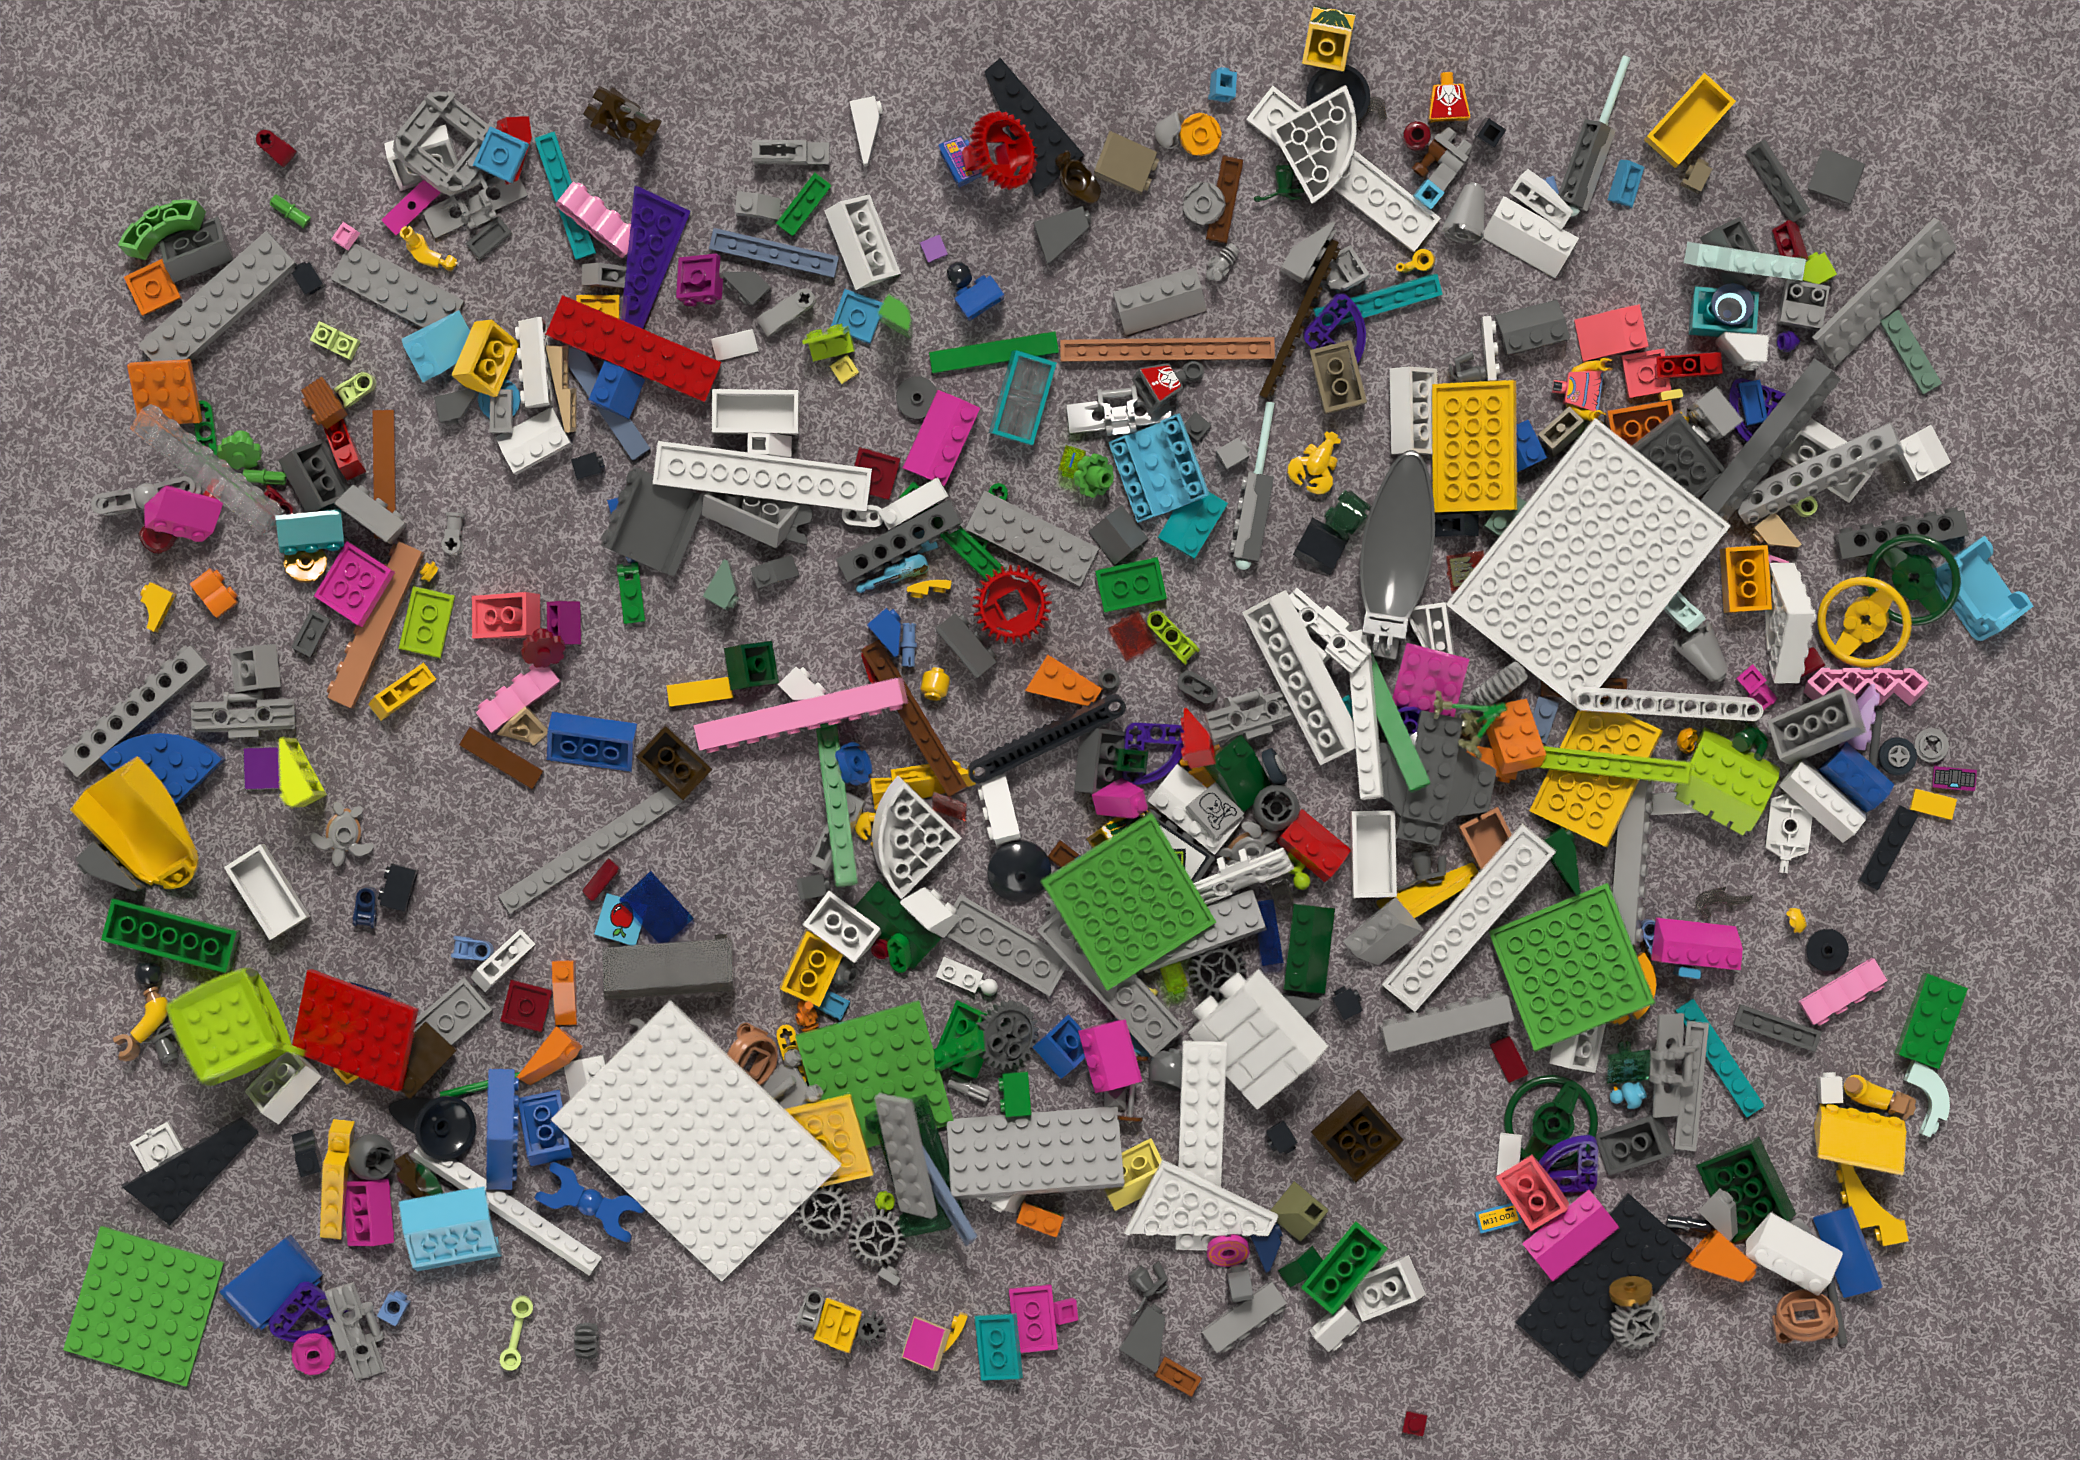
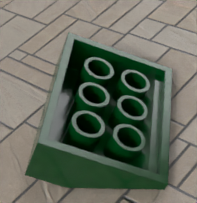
M1759 1136L1696 1165L1711 1197L1721 1189L1728 1192L1736 1203L1738 1233L1732 1238L1733 1243L1750 1237L1770 1213L1787 1222L1796 1215L1794 1207Z

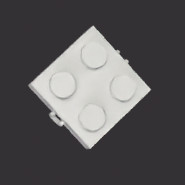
M169 1121L155 1129L151 1128L145 1131L143 1136L130 1142L146 1172L184 1149Z

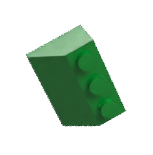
M956 1000L937 1047L976 1029H980L976 1022H982L983 1019L980 1015L987 1016L988 1013ZM977 1054L949 1068L977 1079L984 1059Z

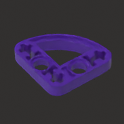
M1342 293L1335 295L1304 330L1303 338L1311 348L1316 349V346L1319 344L1314 339L1309 341L1310 336L1308 333L1310 331L1313 333L1317 331L1316 335L1321 341L1324 337L1326 338L1319 348L1327 344H1336L1328 334L1350 311L1356 327L1354 353L1358 364L1366 343V328L1360 310L1347 295ZM1338 299H1346L1345 304L1347 306L1345 308L1340 307L1337 310V312L1340 314L1338 317L1335 315L1333 311L1329 310L1331 307H1333L1334 310L1338 307ZM1325 314L1333 316V322L1328 326L1323 325L1321 321Z
M1745 378L1736 379L1731 384L1728 395V402L1738 414V398L1741 399L1735 386L1741 382L1750 381ZM1761 385L1762 390L1767 394L1764 402L1765 407L1768 409V417L1778 405V403L1773 401L1771 405L1767 404L1771 399V393L1775 394L1773 398L1776 400L1781 399L1786 394ZM1743 422L1734 427L1738 435L1746 443L1753 436Z
M1140 722L1128 724L1124 732L1125 749L1136 747L1138 750L1144 751V742L1176 745L1171 756L1158 769L1144 775L1142 772H1135L1138 773V776L1134 777L1133 781H1130V777H1127V773L1130 771H1122V778L1134 785H1141L1156 781L1169 773L1179 762L1182 756L1181 749L1184 748L1181 737L1176 741L1174 736H1167L1168 740H1164L1166 737L1165 727H1169L1167 732H1176V728H1179V732L1183 733L1182 726ZM1134 726H1137V730H1140V734L1136 735V741H1140V745H1128V740L1133 741V735L1129 734V730H1133ZM1159 727L1161 729L1162 735L1159 739H1153L1150 736L1152 728Z
M1581 1135L1566 1139L1549 1149L1539 1161L1549 1176L1556 1180V1184L1562 1192L1591 1191L1597 1186L1598 1145L1596 1138L1592 1135ZM1587 1144H1590V1145H1589V1152H1586V1149H1585V1147L1587 1146ZM1577 1150V1170L1548 1171L1559 1158ZM1585 1160L1593 1161L1590 1166H1583L1582 1163ZM1585 1174H1589L1590 1179L1588 1180V1182H1585ZM1564 1178L1571 1179V1182L1568 1184L1560 1183Z
M302 1282L297 1285L270 1318L268 1324L270 1332L282 1340L294 1343L300 1337L307 1334L317 1333L327 1338L332 1336L333 1333L328 1324L307 1331L290 1329L307 1308H310L326 1320L333 1318L335 1321L329 1304L325 1308L317 1307L318 1301L322 1299L327 1300L325 1292L310 1282ZM309 1289L310 1294L303 1296L302 1290L307 1291ZM294 1304L298 1306V1310L295 1313H288L286 1311L289 1305ZM282 1321L283 1327L278 1326L275 1328V1323L280 1324Z

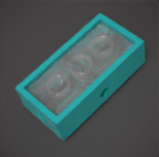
M1017 350L1011 352L988 433L1027 445L1034 444L1057 362Z

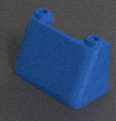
M289 1235L222 1288L219 1293L254 1329L259 1327L262 1330L269 1324V1318L277 1311L297 1285L302 1282H310L317 1286L321 1282L319 1278L323 1273L294 1237Z

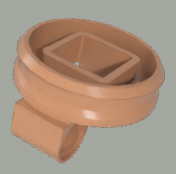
M743 1023L737 1030L738 1039L732 1044L727 1055L755 1082L762 1085L772 1075L778 1059L777 1046L771 1038L767 1037L768 1033L749 1023ZM752 1051L760 1052L751 1070L747 1071L744 1069Z
M1806 1289L1790 1292L1781 1298L1776 1308V1315L1772 1316L1776 1340L1782 1344L1790 1343L1793 1340L1809 1342L1822 1338L1830 1339L1838 1334L1839 1324L1834 1305L1821 1293L1817 1296ZM1815 1310V1319L1796 1321L1794 1312Z

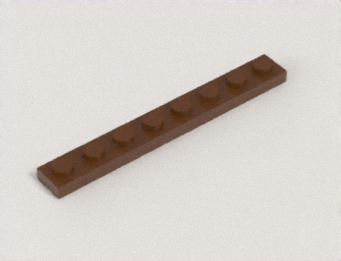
M879 639L861 649L879 682L902 678ZM903 680L908 703L902 704V709H898L897 712L950 798L965 789L967 785Z

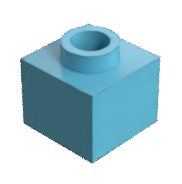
M1427 179L1414 193L1413 197L1431 210L1445 192ZM1425 191L1430 193L1429 199L1424 198L1423 194Z

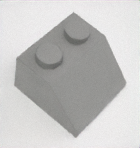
M276 644L254 645L230 650L234 692L281 687Z

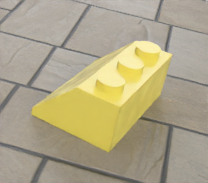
M1152 1138L1122 1152L1124 1187L1104 1188L1115 1211L1141 1199L1159 1167L1162 1159Z

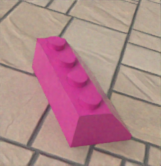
M937 390L902 468L929 481L939 478L942 486H945L980 408L958 397Z
M1656 918L1651 960L1741 970L1743 948L1736 926Z
M1588 1190L1570 1204L1566 1211L1554 1217L1522 1244L1552 1282H1554L1617 1231L1619 1226L1591 1191Z

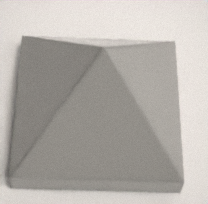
M1126 1088L1104 1091V1107H1118V1110H1126Z

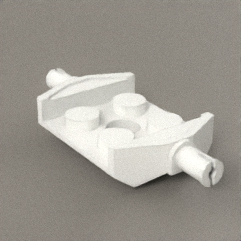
M1788 793L1770 798L1766 844H1764V848L1780 857V873H1788L1789 860L1791 858L1808 853L1813 817ZM1789 819L1796 823V828L1792 832H1788L1785 829V822Z

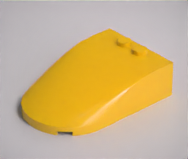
M138 756L85 789L70 809L134 876L151 886L155 883L162 885L163 889L180 888L192 879L198 869L199 858L197 850L173 799L162 782Z

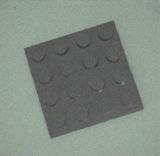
M1679 410L1675 411L1631 446L1695 498H1698L1711 488L1725 470Z

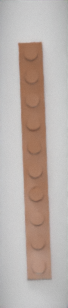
M1274 337L1060 340L1061 362L1275 359Z

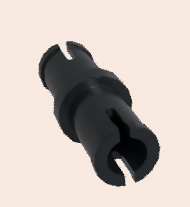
M1667 1215L1666 1228L1685 1230L1686 1233H1690V1231L1710 1233L1711 1224L1707 1220L1694 1219L1692 1216H1687L1686 1218Z

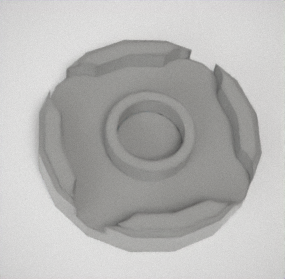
M1207 182L1194 184L1187 190L1183 198L1184 213L1187 218L1199 225H1209L1217 221L1223 214L1226 206L1222 191L1214 184Z

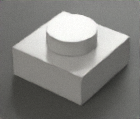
M883 1265L878 1272L879 1276L895 1286L901 1279V1276L898 1275L899 1271L891 1265H888V1267Z

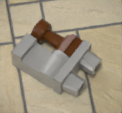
M1449 127L1441 134L1438 133L1430 143L1427 154L1421 163L1416 162L1411 168L1416 174L1425 179L1429 174L1427 168L1434 161L1439 163L1440 165L1430 176L1429 180L1442 191L1446 189L1468 159L1467 155L1472 148V145L1464 139L1458 147L1450 143L1457 133Z

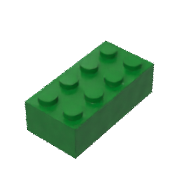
M1923 973L1894 1054L1940 1069L1968 988Z

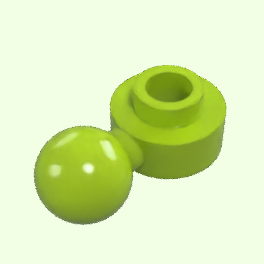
M1288 853L1290 861L1294 863V869L1288 872L1295 875L1293 879L1294 886L1299 890L1307 889L1310 885V877L1302 872L1305 865L1291 853Z

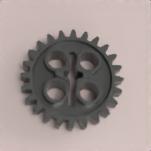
M1001 1000L1000 1005L993 1003V1010L986 1008L987 1016L981 1014L980 1016L983 1021L976 1022V1024L980 1026V1030L984 1031L985 1051L979 1053L978 1056L984 1059L983 1062L990 1064V1066L1004 1070L1005 1067L1012 1069V1063L1019 1066L1020 1059L1026 1061V1053L1032 1055L1029 1049L1035 1045L1033 1040L1039 1039L1038 1036L1034 1035V1032H1037L1039 1028L1034 1026L1038 1020L1033 1018L1034 1013L1029 1011V1007L1018 1001L1009 1000L1007 1003Z

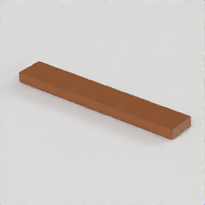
M372 410L374 500L377 497L388 504L386 509L393 513L396 510L395 410ZM374 533V539H382Z

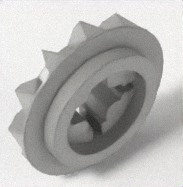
M1927 728L1915 737L1914 747L1917 756L1923 761L1937 762L1947 754L1949 742L1941 730ZM1926 738L1930 741L1939 740L1934 745L1935 751L1932 749L1924 750L1928 745Z

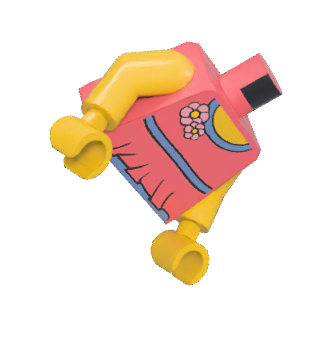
M1602 358L1600 361H1588L1573 367L1571 372L1567 373L1566 381L1553 380L1552 393L1564 394L1563 404L1567 408L1570 406L1583 420L1593 421L1594 418L1598 420L1600 415L1606 416L1604 412L1599 410L1603 373L1604 371H1612V368L1605 367V363L1612 361V359Z

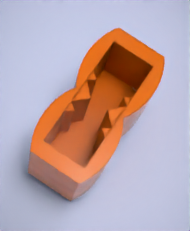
M209 568L191 582L190 586L212 614L219 618L238 603L236 600L238 595L231 586L227 588L222 581L225 578L217 569L213 571V569Z

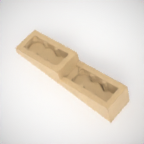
M547 345L546 350L564 431L574 432L576 431L577 388H568V345Z

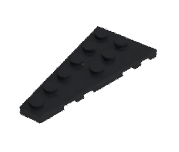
M999 58L984 73L1000 112H1007L1008 116L1014 115V120L1020 119V125H1026V132H1030V139H1034L1032 144L1034 147H1037L1034 153L1038 155L1034 160L1038 164L1034 167L1036 172L1032 174L1033 177L1029 182L1036 197L1060 177V169L1055 164V159L1059 154L1065 153L1068 150L1071 153L1070 160L1078 161L1084 156V153L1005 62ZM1007 126L1011 139L1017 140L1019 137L1015 136L1009 130V126Z
M241 1116L220 1128L215 1134L208 1138L204 1137L199 1140V1143L181 1150L158 1163V1166L148 1172L144 1171L139 1174V1177L130 1182L127 1181L121 1184V1186L170 1226L255 1137L258 1129Z

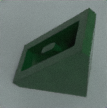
M1115 747L1113 769L1146 773L1149 752Z
M1312 1245L1278 1269V1272L1291 1288L1309 1278L1323 1259Z

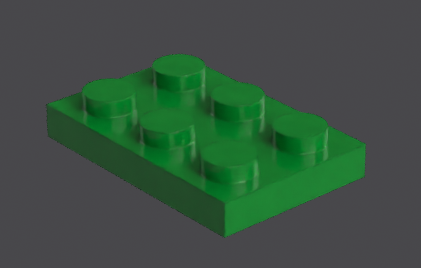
M1158 557L1095 571L1104 613L1167 599Z

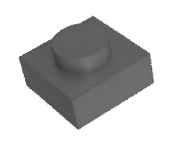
M1196 411L1184 424L1187 433L1197 442L1211 426Z

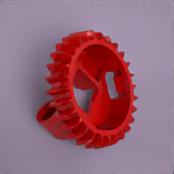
M992 112L979 118L980 120L975 122L976 126L971 129L974 133L969 136L973 141L964 147L962 151L965 170L975 171L982 169L981 176L987 175V182L994 181V186L1000 185L1001 189L1006 187L1008 190L1016 189L1026 184L1033 177L1032 174L1036 172L1034 167L1038 164L1034 160L1038 157L1034 153L1037 147L1033 146L1032 142L1034 139H1030V132L1025 130L1026 125L1021 126L1020 119L1014 120V115L1008 116L1007 112ZM1009 126V130L1019 138L1012 140L1003 131V128ZM987 143H1002L994 151L997 164H994L990 158ZM1022 166L1018 173L1020 175L1013 176L1017 167Z
M1009 565L1008 571H1005L1004 567L1001 566V573L993 569L994 576L991 577L986 574L988 581L980 580L983 588L975 589L980 593L979 596H973V599L977 600L978 604L972 605L974 608H979V611L974 613V616H981L977 624L984 623L982 631L989 629V637L995 633L996 641L1000 637H1004V643L1006 644L1008 638H1011L1012 643L1015 644L1016 638H1019L1021 643H1024L1023 636H1027L1031 640L1030 633L1034 632L1038 635L1039 633L1036 628L1044 629L1041 621L1049 620L1044 614L1051 613V610L1046 608V605H1050L1052 602L1046 601L1045 598L1051 594L1043 592L1047 585L1040 586L1042 578L1034 579L1036 572L1028 575L1029 568H1026L1024 572H1020L1021 568L1018 565L1016 571H1013L1012 565ZM1011 575H1015V577H1017V578H1021V579H1024V580L1027 579V580H1029V581H1028V582H1023V581H1021V580H1017V579L1012 578ZM989 588V595H988V597H987V602H986V604L983 606V602H985V597H986V594H987V592H988V591H986V590ZM1017 589L1028 610L1007 620L997 599ZM1041 604V607L1039 608V613L1037 615V620L1035 621L1038 606ZM1000 627V628L1005 629V630H1010L1012 633H1009V632H1007V631H1003V630H1001V629L998 630V629H996V628Z

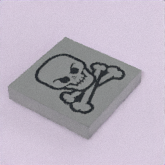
M1216 782L1185 807L1213 840L1244 815L1242 810Z

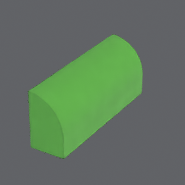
M888 294L878 311L880 322L910 339L913 332V324L909 310L904 303Z

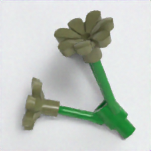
M1436 691L1434 719L1439 718L1443 709L1452 710L1454 708L1483 711L1484 715L1480 718L1474 712L1461 714L1463 719L1462 728H1464L1462 735L1465 737L1469 735L1471 741H1464L1462 739L1458 741L1461 747L1469 753H1474L1478 759H1481L1482 755L1477 747L1481 742L1480 738L1494 722L1495 718L1501 716L1502 712L1507 711V706L1505 703L1492 706L1452 704L1450 701H1444L1441 691ZM1487 720L1485 725L1483 727H1480V725L1483 724V721Z

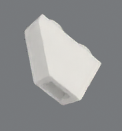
M748 433L747 453L792 458V436L773 433Z
M795 667L778 684L793 700L814 698L825 695L824 693L826 692L820 683L814 684L809 679L812 675L804 667L801 669Z

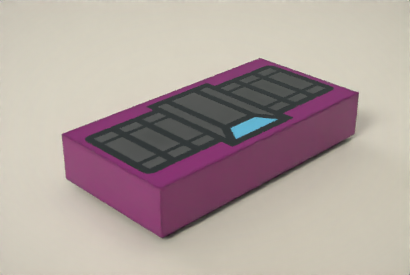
M1933 766L1931 787L1975 791L1977 770Z

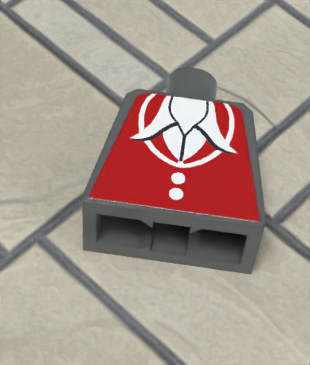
M1167 363L1140 368L1132 378L1133 383L1152 413L1174 400L1182 391V384L1187 380L1183 371L1175 373L1170 364Z

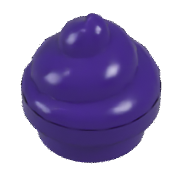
M1784 331L1777 337V346L1779 350L1784 352L1793 351L1800 342L1792 331Z

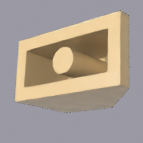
M1776 513L1767 515L1752 528L1754 531L1752 535L1759 544L1763 542L1764 545L1788 548H1797L1802 545Z

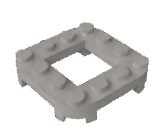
M450 91L431 92L395 136L393 152L402 163L438 191L453 196L463 191L480 169L473 166V163L489 127H494L491 122L485 123L454 98V93ZM439 116L474 142L451 171L417 145Z

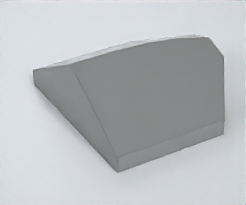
M1349 245L1340 250L1336 260L1331 259L1328 267L1332 269L1326 282L1331 289L1346 291L1368 279L1370 274L1352 246Z

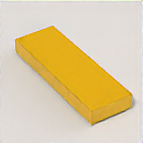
M728 677L666 685L669 707L733 698V691L730 690Z

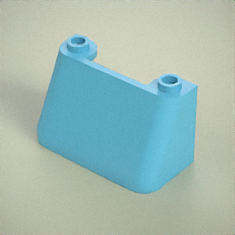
M1986 536L1979 538L1954 556L1960 570L1961 587L1958 598L1952 608L1970 635L1978 641H1983L1999 633L2033 607L2025 593L2020 591L2010 592L1988 560L1993 555V546ZM1944 562L1937 567L1936 584L1946 600L1952 588V574L1948 563Z

